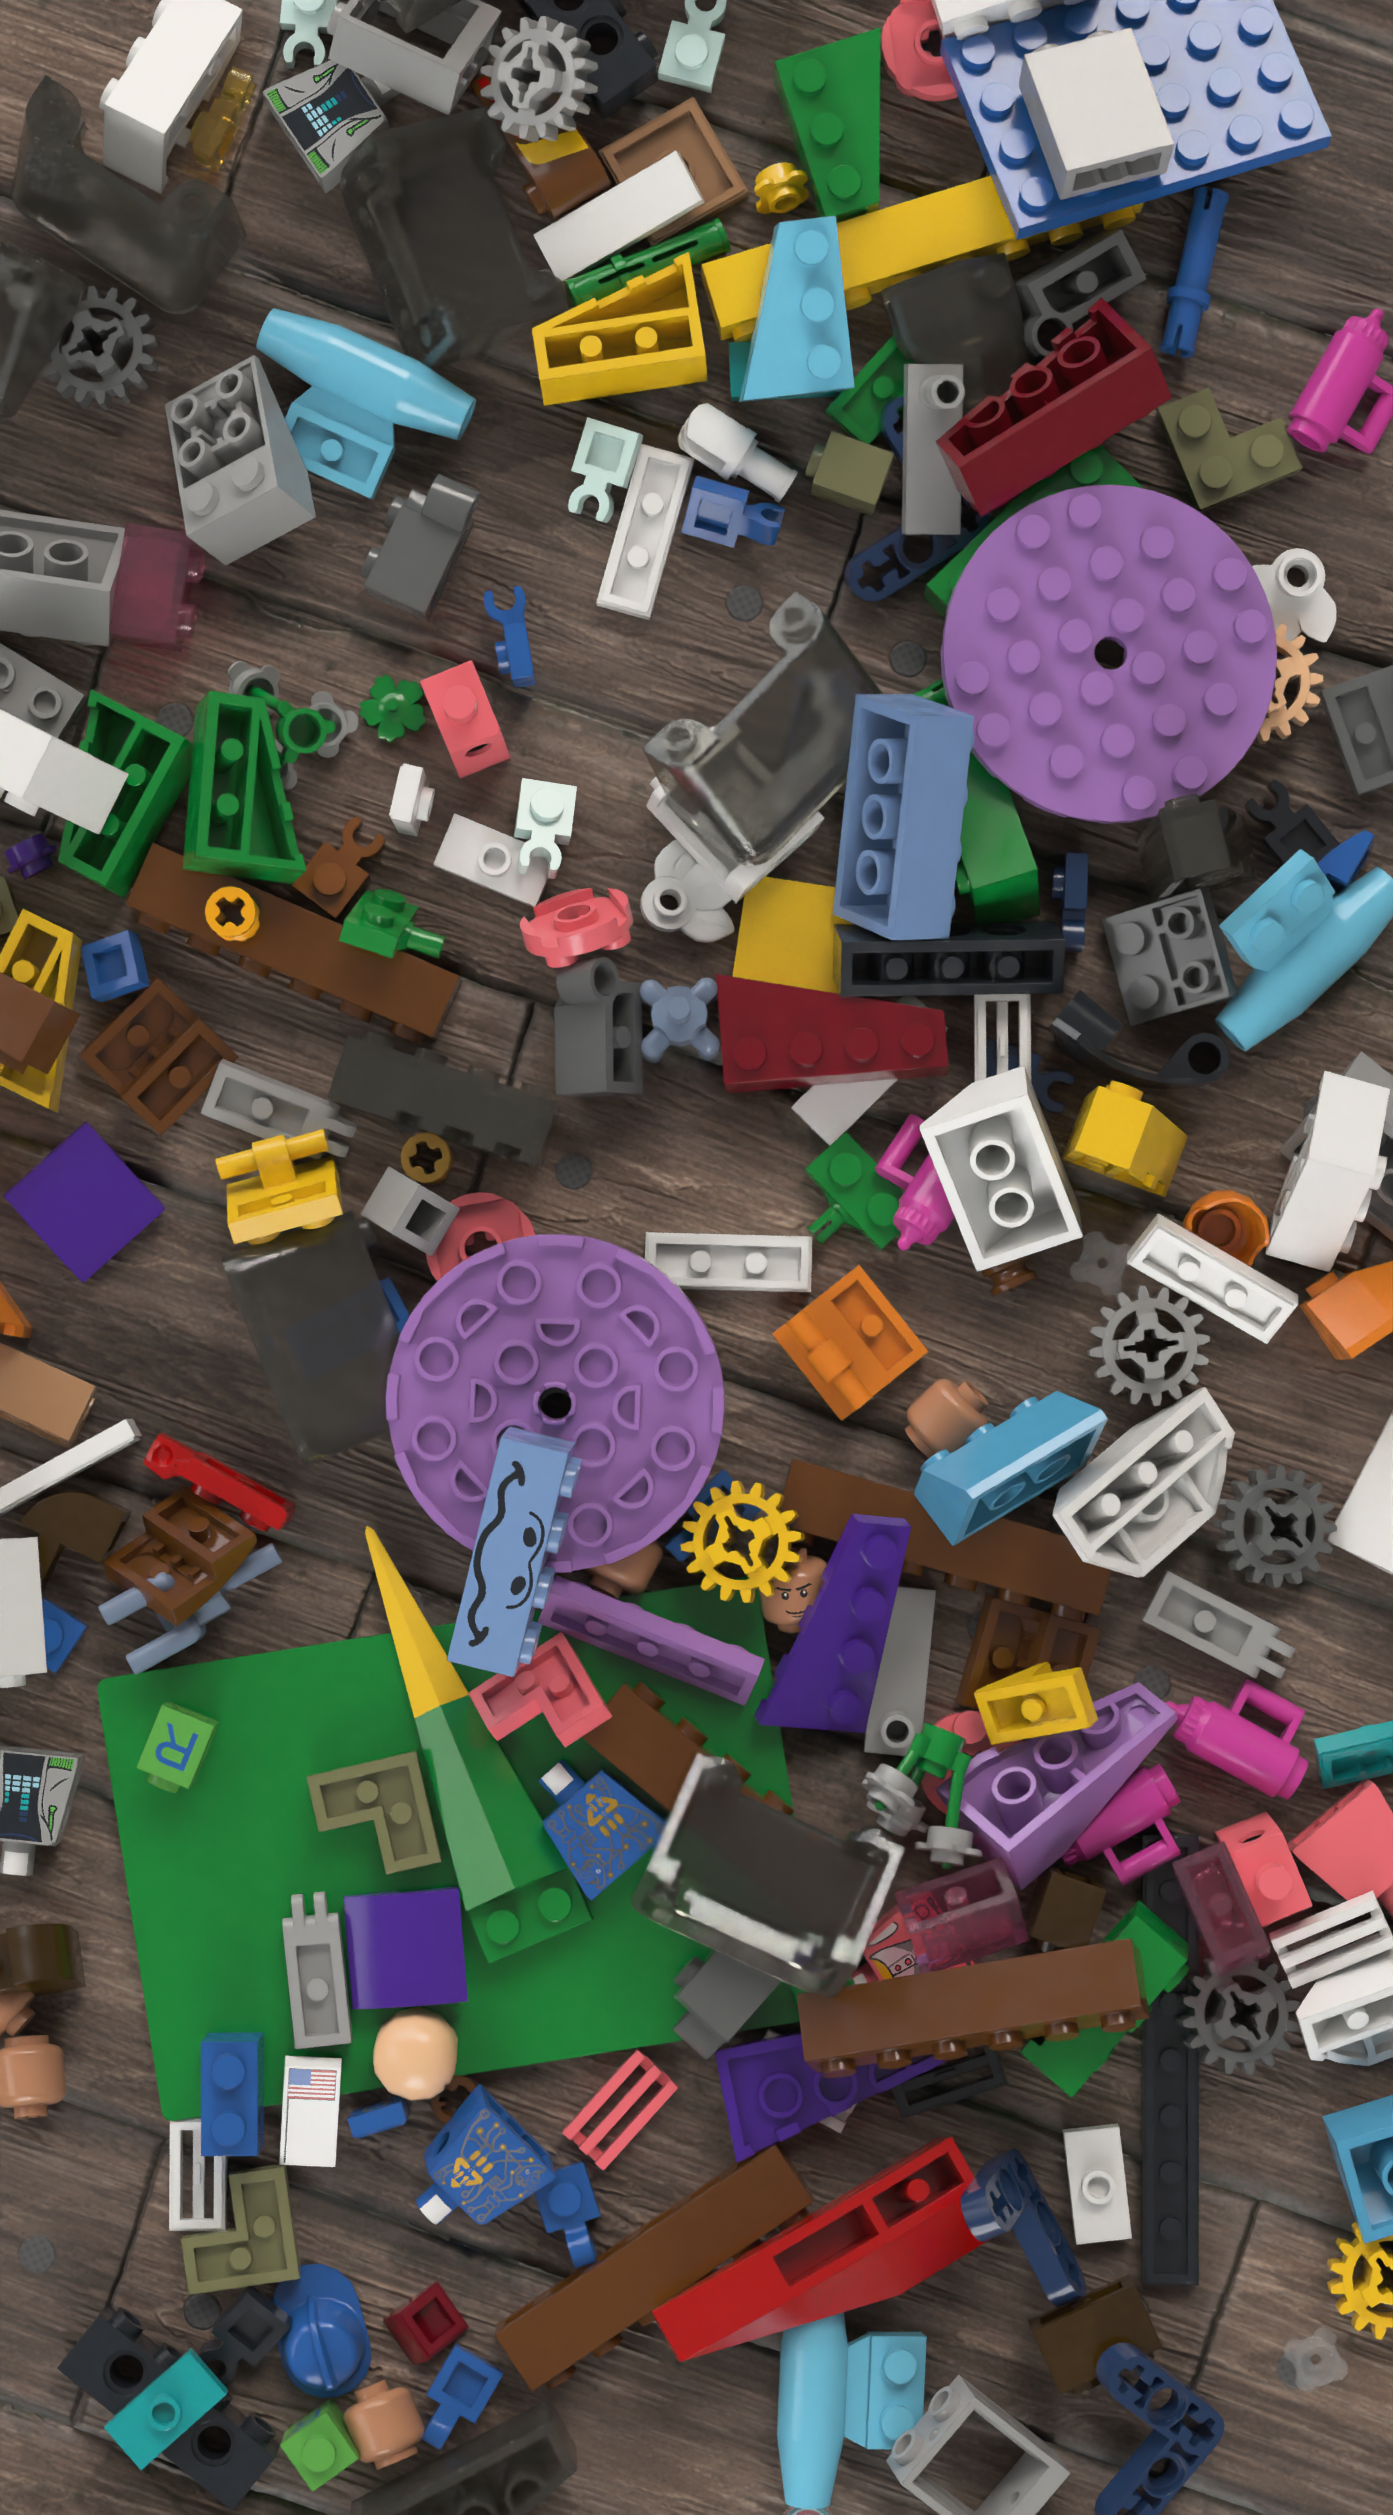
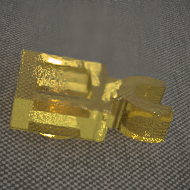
M233 66L226 78L220 98H215L209 113L201 111L197 116L190 133V142L194 143L192 149L199 164L216 172L219 171L241 125L240 117L255 92L257 85L252 82L254 78L252 74Z

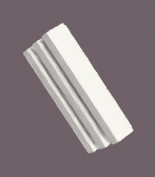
M1030 994L974 995V1082L986 1078V1002H996L997 1074L1008 1071V1002H1018L1019 1067L1025 1065L1031 1081Z
M1373 1891L1269 1933L1271 1943L1278 1954L1292 1989L1393 1948V1934ZM1365 1913H1371L1372 1917L1342 1930L1337 1929L1321 1936V1939L1289 1951L1287 1948L1292 1943ZM1379 1931V1933H1376V1934L1371 1935V1936H1369V1937H1366V1938H1364V1939H1362V1940H1359V1941H1357V1942H1354V1943H1352V1944H1349V1945H1347V1946H1345V1947H1342V1948H1340V1949H1337V1950H1335V1951H1332V1952H1330V1953H1328V1954H1325V1955H1323V1956H1320V1957H1318V1958H1316V1959H1313V1960L1308 1961V1962H1306V1963H1303V1964H1301V1965H1299V1966H1296V1965L1299 1964V1963H1302V1962L1307 1961V1960H1309V1959H1312V1958H1314V1957H1316V1956H1319V1955H1321V1954H1324V1953L1329 1952V1951H1331V1950H1333V1949H1336V1948H1338V1947H1341V1946L1346 1945V1944H1348V1943H1350V1942H1353V1941L1358 1940V1939H1360V1938H1362V1937H1365V1936H1367V1935H1370V1934H1372V1933H1375V1932Z
M201 2117L170 2121L169 2231H223L227 2229L228 2156H214V2218H205V2156H201ZM183 2130H193V2218H183Z

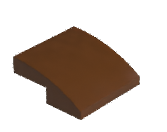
M155 975L149 981L150 986L142 988L78 1054L161 1136L211 1086L220 1061L225 1059L234 1063L239 1057Z
M184 1486L144 1513L142 1518L146 1532L103 1561V1565L108 1579L125 1591L132 1587L137 1588L145 1597L146 1605L177 1627L199 1610L225 1585L247 1558L257 1540L254 1532ZM164 1572L167 1575H172L175 1579V1585L170 1590L163 1592L147 1581V1579L155 1578L158 1573Z
M986 1595L955 1702L979 1709L974 1696L976 1690L1043 1662H1049L1052 1672L1081 1667L1087 1681L1101 1628Z

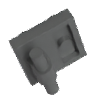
M1392 665L1323 689L1318 693L1355 797L1393 785Z
M1199 888L1101 919L1130 1026L1144 1024L1207 1004L1229 1001L1231 997L1238 995L1229 963L1230 959L1209 888Z

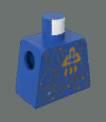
M562 1758L538 1780L559 1804L544 1818L542 1823L585 1895L591 1901L672 1830V1824L665 1816L604 1767L599 1769L584 1783Z
M479 2084L426 2148L424 2159L427 2173L435 2182L415 2201L422 2213L435 2225L440 2224L458 2206L477 2224L483 2225L549 2184L557 2175L551 2155Z

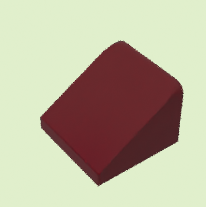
M438 2281L429 2285L383 2319L392 2336L414 2365L429 2361L469 2328Z

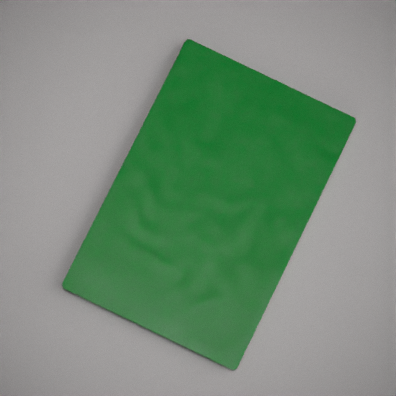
M745 1576V1577H739V1578H733V1579H734V1580H747V1579H749V1577H748V1576ZM701 1584L644 1592L639 1595H625L619 1598L622 1602L636 1604L644 1611L674 1623L688 1625L699 1633L727 1644L738 1645L749 1653L764 1658L761 1671L745 1706L564 1634L574 1648L605 1704L624 1681L633 1688L640 1681L643 1682L666 1702L660 1709L661 1712L676 1724L683 1717L686 1718L709 1738L703 1745L704 1748L719 1760L726 1753L729 1754L752 1774L746 1783L762 1796L769 1789L772 1790L793 1808L780 1726L760 1725L754 1716L762 1698L767 1700L774 1686L758 1589H755L753 1603H744L740 1590L735 1591L730 1602L721 1600V1585L719 1584L710 1591H704L700 1587ZM542 1609L535 1610L532 1621L538 1622ZM456 1622L430 1626L447 1656ZM542 1625L537 1647L560 1632ZM392 1632L144 1671L138 1675L131 1673L104 1678L98 1683V1700L161 2112L163 2117L169 2121L201 2117V2041L208 2033L264 2032V2107L283 2104L285 2056L342 2058L340 2095L385 2088L376 2076L373 2065V2049L377 2033L381 2026L397 2011L415 2007H422L440 2013L455 2030L458 2038V2050L454 2075L460 2076L683 2041L672 2030L677 2021L687 2011L674 1998V1995L681 1987L673 1979L693 1956L696 1955L702 1961L717 1945L710 1938L711 1935L731 1913H734L740 1919L744 1913L753 1911L802 1957L807 1956L811 1959L815 1951L813 1932L809 1927L583 1738H579L565 1748L554 1733L544 1713L541 1712L497 1742L543 1820L559 1804L538 1780L563 1758L584 1783L599 1769L604 1767L665 1816L672 1824V1830L592 1901L582 1890L594 1919L593 1921L495 1963L488 1964L468 1912L465 1910ZM451 1662L468 1692L497 1674ZM168 1701L220 1722L195 1785L189 1789L180 1786L177 1793L163 1790L148 1783L146 1779L149 1773L136 1768L162 1704ZM418 1750L442 1855L441 1862L386 1874L374 1819L319 1832L306 1778L308 1775ZM793 1813L789 1819H791V1820L795 1823V1818H794V1813ZM448 1887L459 1888L468 2001L411 2007L352 2009L343 1896L395 1890L408 1892ZM325 1891L328 1913L339 1912L353 2041L347 2044L295 2049L282 1919L293 1917L291 1895H304L306 1916L315 1915L314 1892ZM787 1974L737 2032L800 2022L798 2005L793 2002V1995L790 1990L796 1982L792 1981Z

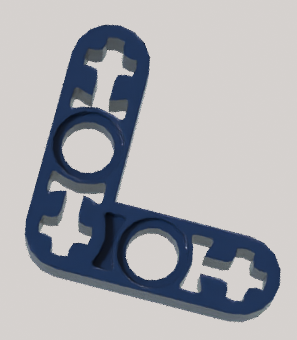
M898 396L891 399L883 407L879 426L883 436L903 467V431L896 432L893 424L899 420L896 410L900 406L904 407V396ZM961 495V505L966 507L971 506L968 503V501ZM977 512L970 517L973 527L968 530L966 527L961 526L960 535L927 534L932 543L931 552L925 560L920 562H912L904 555L902 549L903 541L908 534H902V525L855 554L848 561L844 573L847 589L855 597L865 601H879L887 598L967 546L989 525L990 512L982 517ZM890 545L894 560L905 569V573L898 577L896 568H890L878 577L881 586L877 590L867 585L860 587L857 580L864 575L861 565L867 562L870 566L877 567L888 561L890 558L882 551Z
M1013 2148L988 2159L963 2192L960 2199L962 2213L971 2233L978 2241L984 2242L1010 2231L1012 2228L1045 2294L1053 2305L1060 2307L1085 2296L1086 2283L1082 2270L1023 2155Z
M1118 2343L1110 2346L1099 2358L1096 2367L1097 2379L1115 2400L1152 2426L1154 2430L1100 2493L1096 2500L1094 2511L1095 2515H1122L1118 2512L1124 2507L1128 2510L1124 2515H1159L1219 2443L1224 2432V2421L1203 2396L1138 2347L1130 2343ZM1124 2368L1133 2370L1140 2377L1135 2386L1130 2380L1119 2374ZM1171 2388V2397L1168 2402L1161 2408L1150 2410L1149 2405L1152 2397L1159 2390ZM1186 2412L1198 2423H1201L1199 2427L1194 2429L1187 2427L1181 2419ZM1162 2458H1170L1169 2468L1162 2476L1154 2479L1148 2478L1149 2470L1156 2461ZM1139 2485L1146 2490L1143 2495L1137 2490Z

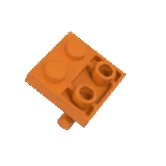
M860 1265L772 1333L773 1337L840 1421L863 1406L876 1393L929 1352Z

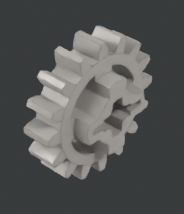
M541 16L538 22L524 17L520 19V32L508 27L502 30L503 38L506 42L503 47L490 44L488 50L496 59L494 65L482 66L481 73L491 77V85L484 87L480 92L481 96L495 100V103L487 113L489 117L503 121L501 130L516 136L519 135V138L537 143L539 137L553 142L558 140V127L571 132L576 129L575 121L572 117L575 112L589 114L590 108L582 100L585 94L597 92L598 86L587 82V74L598 69V65L594 61L583 58L591 45L588 41L576 37V28L562 22L559 23V21L547 16Z
M1146 1286L1137 1287L1136 1300L1132 1302L1123 1292L1116 1294L1115 1297L1119 1309L1113 1311L1110 1308L1101 1307L1098 1312L1107 1321L1105 1326L1090 1327L1089 1329L1091 1335L1100 1339V1346L1088 1350V1356L1094 1358L1101 1357L1104 1364L1094 1372L1095 1377L1101 1378L1110 1375L1114 1381L1111 1383L1108 1392L1116 1395L1124 1388L1128 1389L1129 1404L1137 1405L1143 1393L1148 1394L1152 1406H1160L1161 1392L1167 1391L1174 1400L1182 1398L1181 1389L1178 1384L1184 1381L1190 1385H1197L1199 1380L1191 1369L1193 1365H1208L1209 1361L1208 1358L1197 1353L1198 1345L1210 1342V1336L1196 1335L1194 1327L1204 1319L1202 1314L1187 1317L1184 1310L1188 1305L1189 1299L1181 1297L1174 1304L1169 1303V1288L1166 1287L1159 1289L1155 1299L1149 1298ZM1155 1309L1171 1316L1178 1323L1182 1332L1171 1333L1159 1324ZM1133 1312L1132 1329L1124 1339L1112 1340L1118 1324L1124 1317ZM1145 1330L1150 1331L1152 1339H1161V1342L1173 1341L1172 1346L1162 1347V1350L1155 1351L1152 1362H1148L1145 1353H1136V1350L1124 1351L1125 1346L1135 1345V1342L1144 1340ZM1185 1352L1179 1368L1174 1374L1164 1380V1365L1174 1353ZM1127 1359L1139 1369L1142 1383L1126 1376L1119 1369L1115 1360Z

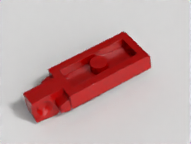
M163 1432L158 1434L143 1461L144 1465L164 1480L182 1476L193 1482L190 1488L191 1491L211 1503L219 1505L223 1499L241 1509L240 1519L264 1532H268L270 1527L280 1530L286 1526L296 1510L295 1503L203 1451L197 1452Z

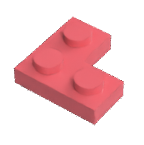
M563 1632L558 1633L537 1647L531 1664L521 1663L514 1677L497 1673L468 1692L487 1729L497 1741L543 1712L554 1733L566 1748L613 1717Z

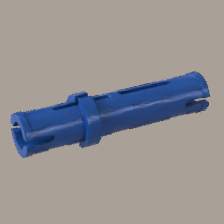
M1197 187L1194 190V200L1175 286L1169 287L1166 300L1170 304V310L1163 341L1159 348L1162 352L1176 357L1178 347L1182 350L1181 358L1194 357L1202 312L1209 309L1211 296L1207 293L1224 212L1229 200L1228 193L1217 188H1213L1211 201L1210 196H1207L1208 187Z

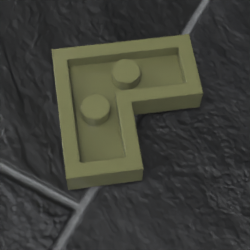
M1209 387L1159 407L1156 411L1193 504L1200 513L1297 474L1302 469L1281 417L1230 438Z
M418 1750L316 1773L306 1777L319 1832L374 1819L386 1874L442 1861Z
M277 2164L231 2171L229 2173V2183L236 2227L227 2228L223 2231L186 2234L181 2238L189 2295L300 2279L302 2275L287 2166Z

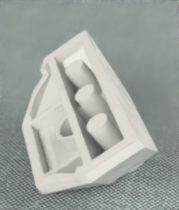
M1206 1387L1200 1388L1130 1428L1059 1489L1052 1515L1083 1562L1137 1578L1144 1577L1216 1513L1226 1473L1227 1450L1232 1448L1235 1432Z
M1393 1948L1317 1979L1296 2011L1306 2050L1311 2060L1323 2061L1324 2059H1329L1338 2063L1370 2066L1393 2057Z

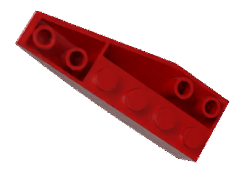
M952 2136L935 2138L653 2309L651 2313L678 2362H683L901 2295L987 2242H980L974 2237L967 2226L961 2209V2195L974 2179V2175Z

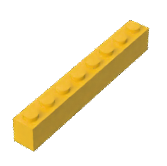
M991 176L838 222L837 232L846 310L866 305L872 301V294L892 289L893 294L911 292L925 284L924 278L945 272L946 278L963 276L977 269L976 262L997 256L999 262L1018 259L1030 252L1029 246L1050 240L1052 246L1070 243L1082 237V230L1103 224L1105 230H1111L1125 226L1136 219L1135 214L1141 212L1144 202L1017 240ZM771 243L701 264V279L721 341L734 337L735 343L751 341Z

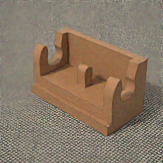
M0 1343V1419L66 1449H72L94 1404L95 1399L92 1397L96 1391V1386Z

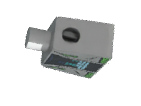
M332 60L277 83L263 91L268 109L325 193L332 190L389 136L391 132L388 120L380 106L400 94V92L366 76L360 79L355 71Z
M0 1745V1841H3L0 1873L22 1876L33 1875L36 1844L56 1846L62 1842L85 1763V1753Z

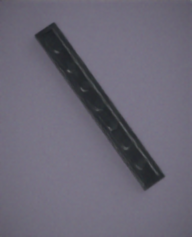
M1141 1834V1850L1161 1840V1835ZM1171 1834L1181 1855L1141 1876V1902L1190 1944L1188 1960L1185 1963L1190 1967L1187 1974L1172 1991L1167 1993L1163 1989L1150 2004L1152 2006V2010L1149 2013L1150 2018L1145 2019L1141 2023V2282L1143 2285H1199V2047L1192 2049L1184 2044L1183 2041L1193 2031L1191 2028L1178 2025L1176 2021L1178 2017L1189 2014V2006L1177 2001L1178 1995H1192L1194 1990L1186 1980L1187 1975L1191 1974L1199 1977V1835Z

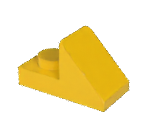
M1043 1662L979 1688L974 1692L991 1745L1090 1728L1098 1720L1081 1667L1052 1672L1049 1662Z

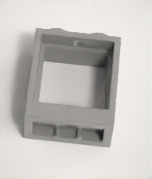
M349 0L347 4L340 1L336 5L327 26V33L333 35L328 59L449 115L490 55L488 48L490 44L493 45L502 11L480 0ZM381 11L451 44L452 47L442 59L369 24L377 12Z
M960 2375L949 2386L943 2387L934 2395L929 2404L928 2411L913 2429L907 2430L899 2436L892 2448L891 2455L886 2459L900 2484L940 2515H1036L1070 2475V2471L1053 2448ZM973 2410L1026 2451L975 2512L922 2471Z

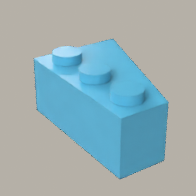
M836 216L779 222L774 227L739 402L845 390L855 387Z

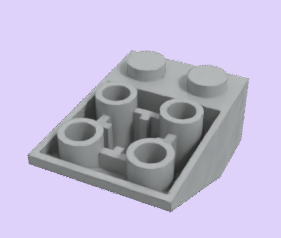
M255 355L165 404L186 535L225 566L316 517L308 472L260 360Z

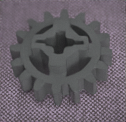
M89 286L87 300L81 301L73 292L67 294L70 308L63 311L53 306L50 311L57 320L55 326L46 325L40 328V332L50 341V345L37 348L38 355L44 361L52 362L43 370L44 375L50 382L59 381L56 390L65 399L75 393V401L82 408L87 409L94 397L103 410H110L111 397L116 395L127 405L131 402L128 391L131 386L135 385L142 390L148 388L146 381L141 376L143 371H157L159 367L156 361L148 355V352L161 348V342L157 337L147 334L156 326L154 321L148 314L140 315L142 306L135 298L132 297L123 304V295L118 289L113 287L107 293L106 299L102 298L101 293L95 286ZM111 315L117 318H114L109 322H105L96 319L95 316ZM73 331L70 343L67 344L68 338ZM103 340L102 347L105 352L100 356H95L96 348L94 344ZM132 352L131 358L124 368L128 354ZM93 374L102 377L104 381L89 382L76 376L80 375L82 378Z
M1270 1465L1266 1476L1262 1469L1248 1470L1249 1485L1243 1481L1233 1480L1229 1485L1236 1495L1234 1499L1218 1500L1217 1504L1227 1511L1226 1519L1213 1521V1527L1219 1530H1226L1227 1538L1217 1543L1216 1547L1221 1551H1233L1234 1555L1229 1560L1227 1566L1231 1570L1238 1571L1247 1567L1245 1580L1248 1582L1259 1583L1264 1577L1266 1586L1281 1587L1284 1576L1288 1583H1302L1301 1568L1309 1572H1318L1321 1568L1318 1561L1314 1558L1317 1552L1331 1554L1333 1550L1328 1543L1323 1541L1324 1533L1337 1531V1525L1324 1521V1514L1329 1513L1334 1508L1333 1503L1317 1501L1316 1497L1320 1494L1323 1486L1320 1483L1313 1482L1303 1486L1305 1472L1301 1470H1291L1286 1476L1284 1466ZM1271 1489H1281L1290 1494L1287 1497H1281L1275 1503L1270 1497H1265L1262 1493ZM1245 1516V1533L1243 1534V1520ZM1271 1516L1280 1517V1520L1275 1525L1280 1532V1537L1270 1536L1274 1529V1524L1270 1520ZM1306 1520H1307V1532H1306V1536H1305ZM1276 1550L1280 1555H1285L1287 1560L1269 1564L1262 1561L1261 1558L1269 1556Z
M1230 1951L1223 1952L1222 1966H1219L1211 1959H1204L1202 1965L1206 1975L1201 1978L1188 1974L1186 1980L1194 1988L1192 1995L1182 1994L1178 1995L1177 2001L1189 2006V2014L1178 2017L1176 2019L1177 2024L1191 2028L1193 2031L1183 2041L1184 2044L1192 2049L1203 2046L1198 2060L1206 2065H1211L1219 2057L1218 2069L1226 2074L1233 2072L1236 2062L1241 2072L1247 2075L1254 2074L1255 2060L1271 2068L1275 2065L1274 2057L1271 2053L1274 2048L1289 2052L1291 2049L1289 2043L1283 2038L1285 2031H1299L1300 2027L1296 2022L1288 2020V2012L1300 2007V2001L1285 1998L1284 1993L1291 1988L1288 1978L1282 1977L1274 1980L1278 1965L1274 1962L1266 1961L1258 1968V1955L1245 1952L1240 1964L1236 1954ZM1239 1975L1250 1976L1260 1984L1258 1986L1252 1985L1246 1990H1242L1239 1984L1234 1982L1231 1977ZM1211 1994L1212 1999L1209 2012L1204 2016L1206 2001ZM1234 2001L1247 2006L1241 2011V2017L1244 2020L1242 2024L1230 2021V2018L1236 2014L1233 2006ZM1272 2010L1271 2022L1268 2030L1266 2031L1265 2027L1268 2014ZM1235 2036L1238 2042L1244 2045L1245 2049L1228 2050L1216 2042L1220 2039L1225 2041L1229 2037Z

